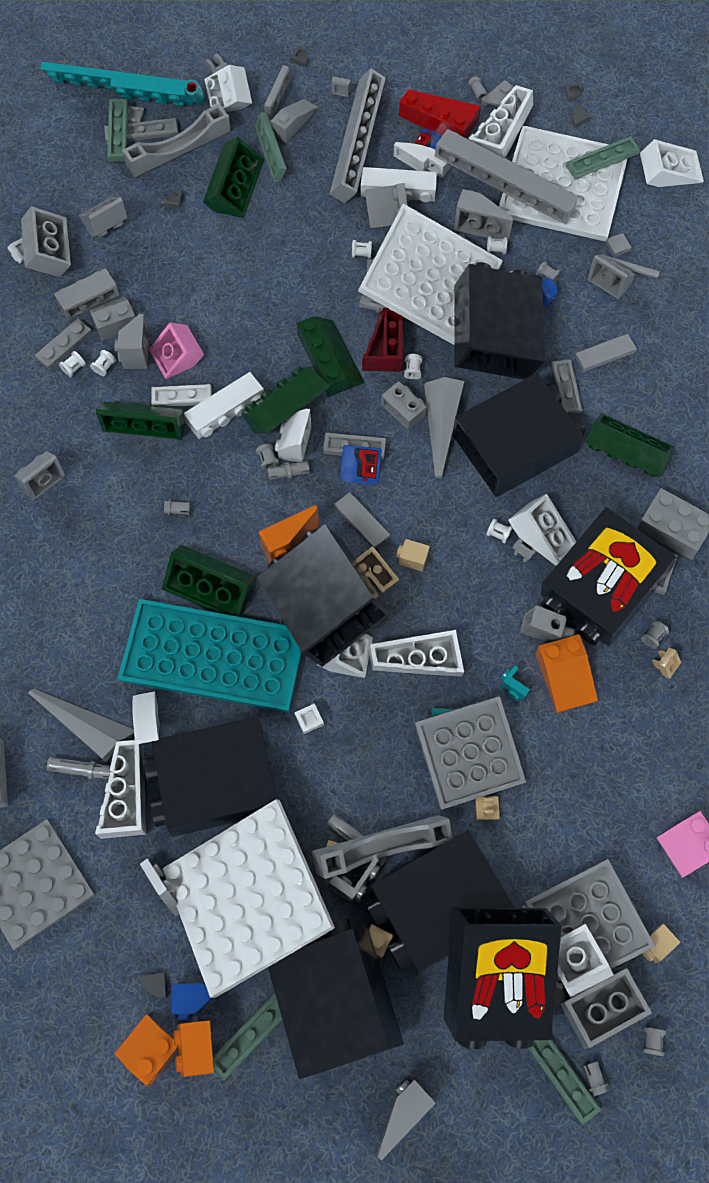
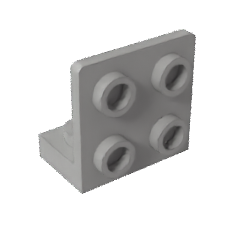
M404 183L365 190L370 228L392 225L402 204L407 205Z
M376 857L373 859L355 888H353V883L349 879L341 875L340 878L333 876L329 882L330 890L352 905L355 900L360 902L366 893L367 887L365 885L368 881L373 883L380 872V867L378 866L379 859Z

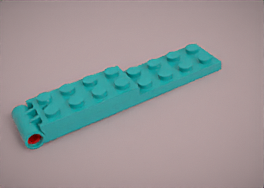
M41 62V70L55 83L64 84V81L74 86L87 84L90 88L102 86L107 90L116 91L122 99L132 100V97H135L139 101L149 103V100H156L157 104L162 105L171 102L177 107H184V104L193 105V102L202 105L207 99L206 93L193 79L186 81Z

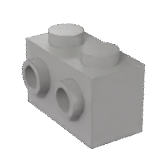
M399 381L381 395V405L407 430L411 429L426 416L427 407L424 401L420 398L417 399L412 394L410 388L402 385Z

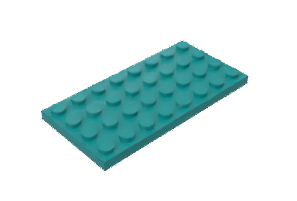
M139 599L120 667L118 681L289 713L302 652L286 625Z

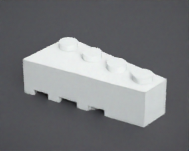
M516 85L501 101V105L497 110L494 109L489 119L485 123L483 122L478 127V131L472 134L468 140L506 158L533 106V90Z
M456 630L375 643L369 646L372 670L460 677L464 673Z
M135 740L116 742L110 767L111 772L105 788L106 794L100 810V820L95 832L101 839L146 835L144 746L142 743L136 745Z

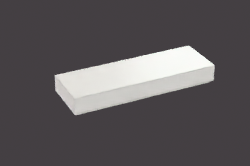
M211 384L152 387V405L159 407L197 405L212 396Z

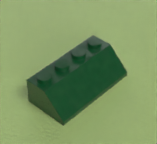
M238 136L223 145L203 203L214 212L244 218L264 159Z
M314 316L296 323L297 335L316 374L329 385V388L325 390L328 397L364 384L333 320Z
M299 366L291 371L292 375L287 379L282 378L276 382L274 389H268L260 394L261 398L256 402L251 401L245 405V410L241 412V415L254 433L267 434L329 388V385L310 367Z
M104 401L96 409V415L103 432L182 440L185 418L184 410L179 408H161L157 405L143 406L137 403L124 404L118 401Z
M603 413L595 420L585 441L592 450L604 451L608 457L615 460L619 458L625 461L627 466L631 468L638 467L651 477H660L675 447Z
M181 545L171 552L162 590L215 613L240 617L253 592L257 577Z

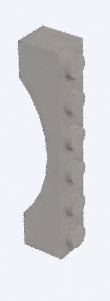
M218 104L203 111L191 126L172 138L155 143L138 142L122 150L126 166L135 178L231 132L229 116L222 106Z
M437 815L312 851L316 874L327 879L347 873L364 863L372 861L375 857L381 858L400 852L439 846L452 840L453 836L449 818Z

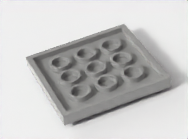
M500 696L414 722L441 810L526 783Z
M47 819L0 850V929L14 951L95 896Z
M609 859L525 901L528 908H546L562 926L561 930L566 934L586 924L611 969L656 947Z

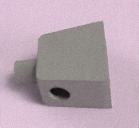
M536 605L524 614L520 634L554 642L560 638L573 636L574 628L565 625V616Z

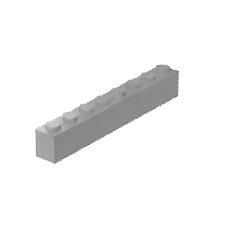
M372 68L359 79L330 190V195L343 203H346L357 193L385 82V77Z
M447 129L436 144L434 157L563 224L567 222L576 207L579 196L460 136L456 132Z

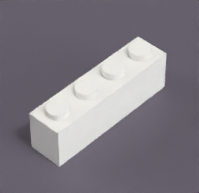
M363 167L361 197H366V189L404 183L407 201H435L437 172Z
M249 372L183 413L185 422L198 439L208 437L219 426H226L235 416H242L241 412L245 410L244 406L251 401L256 402L261 398L260 394L264 392V389Z

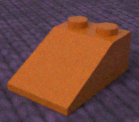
M316 505L259 531L261 548L269 563L274 558L289 553L301 543L303 536L307 532L317 529L319 520Z
M580 634L538 646L535 655L556 713L598 701L588 656Z

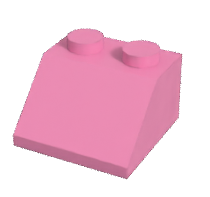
M171 322L149 348L165 379L194 367L204 356L189 327L184 324Z
M701 811L657 837V840L682 878L709 862V823Z

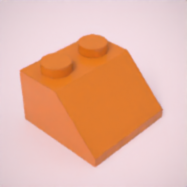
M146 1014L114 1054L146 1086H151L179 1051V1046L174 1045V1037Z
M210 1020L177 1025V1030H174V1045L179 1046V1056L175 1057L176 1072H180L181 1077L214 1073Z

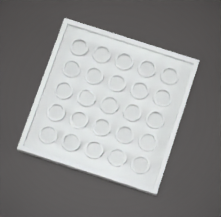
M522 126L512 162L574 193L579 198L573 213L565 224L505 193L502 194L499 207L511 215L514 221L606 242L627 159L574 179L566 167L567 161L605 147L608 144Z
M402 204L358 292L454 345L455 283L468 264L484 262L489 264L491 268L499 270L503 260L407 205Z
M274 800L163 868L166 879L174 889L172 895L177 902L178 912L210 998L218 997L335 928L279 800Z

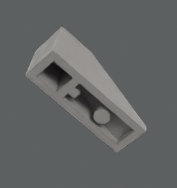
M303 99L281 109L271 120L275 137L287 143L319 108Z

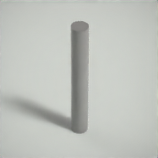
M612 258L615 262L630 269L632 272L653 278H658L660 271Z

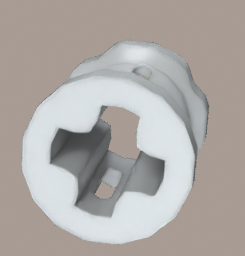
M488 236L487 252H502V254H506L507 237L499 239Z
M353 240L352 258H355V256H366L368 259H371L372 241L362 243Z
M101 350L99 358L95 363L92 362L90 367L94 372L104 377L107 374V369L116 362V359L108 351Z
M75 351L71 353L72 356L66 361L59 363L62 371L69 377H72L78 368L86 365L82 357Z
M408 354L405 356V378H421L420 364L423 359L420 355Z
M493 519L486 535H492L501 539L502 543L505 544L513 528L512 526L502 525L497 522V519Z

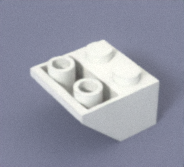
M228 65L204 79L211 107L220 104L225 112L242 110L252 104L244 67Z

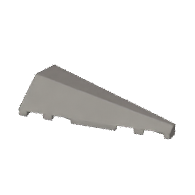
M447 377L426 382L424 385L435 478L442 479L452 438L455 416H457L464 381Z
M32 689L28 692L31 697L104 762H107L114 754L116 742L129 741L134 736V729L39 690Z

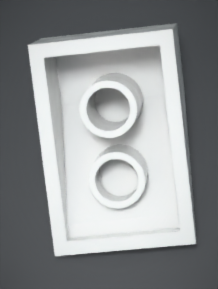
M654 139L640 152L646 183L649 185L664 187L704 182L695 150Z
M547 494L529 502L509 519L512 528L519 538L556 566L576 543V540Z

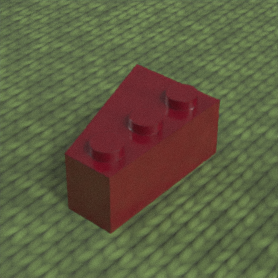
M389 308L382 309L375 326V331L362 358V371L401 372L403 316Z

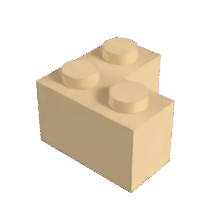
M373 546L356 559L367 578L370 577L382 593L399 580Z

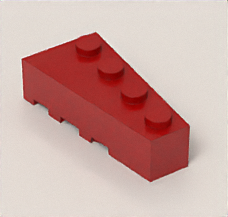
M408 89L399 101V116L442 136L449 129L467 138L479 121L481 106Z

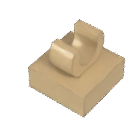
M668 648L666 652L658 651L661 657L660 661L652 660L653 665L660 669L663 676L669 679L681 664L677 651L672 648Z
M498 796L475 799L476 821L500 819Z

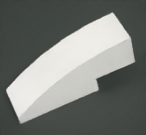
M396 142L394 144L393 156L417 171H426L428 169L431 172H437V176L443 178L451 169V165L434 157L435 149L412 143Z
M155 691L133 696V725L136 745L159 740L160 723Z

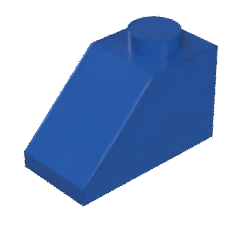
M173 984L171 1014L178 1015V1020H192V1015H199L214 998H210L205 984Z

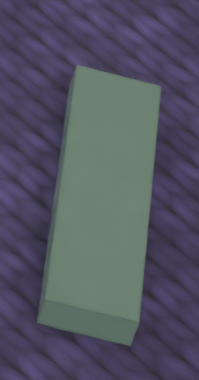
M109 99L108 162H125L122 150L127 148L128 100Z
M261 112L254 126L273 181L279 182L286 171V166L268 115Z
M630 136L567 161L566 167L573 178L578 179L639 154L640 148Z
M275 993L213 1056V1068L224 1081L282 1021Z
M552 1039L534 1040L533 1046L528 1048L580 1124L584 1125L598 1114L601 1108Z

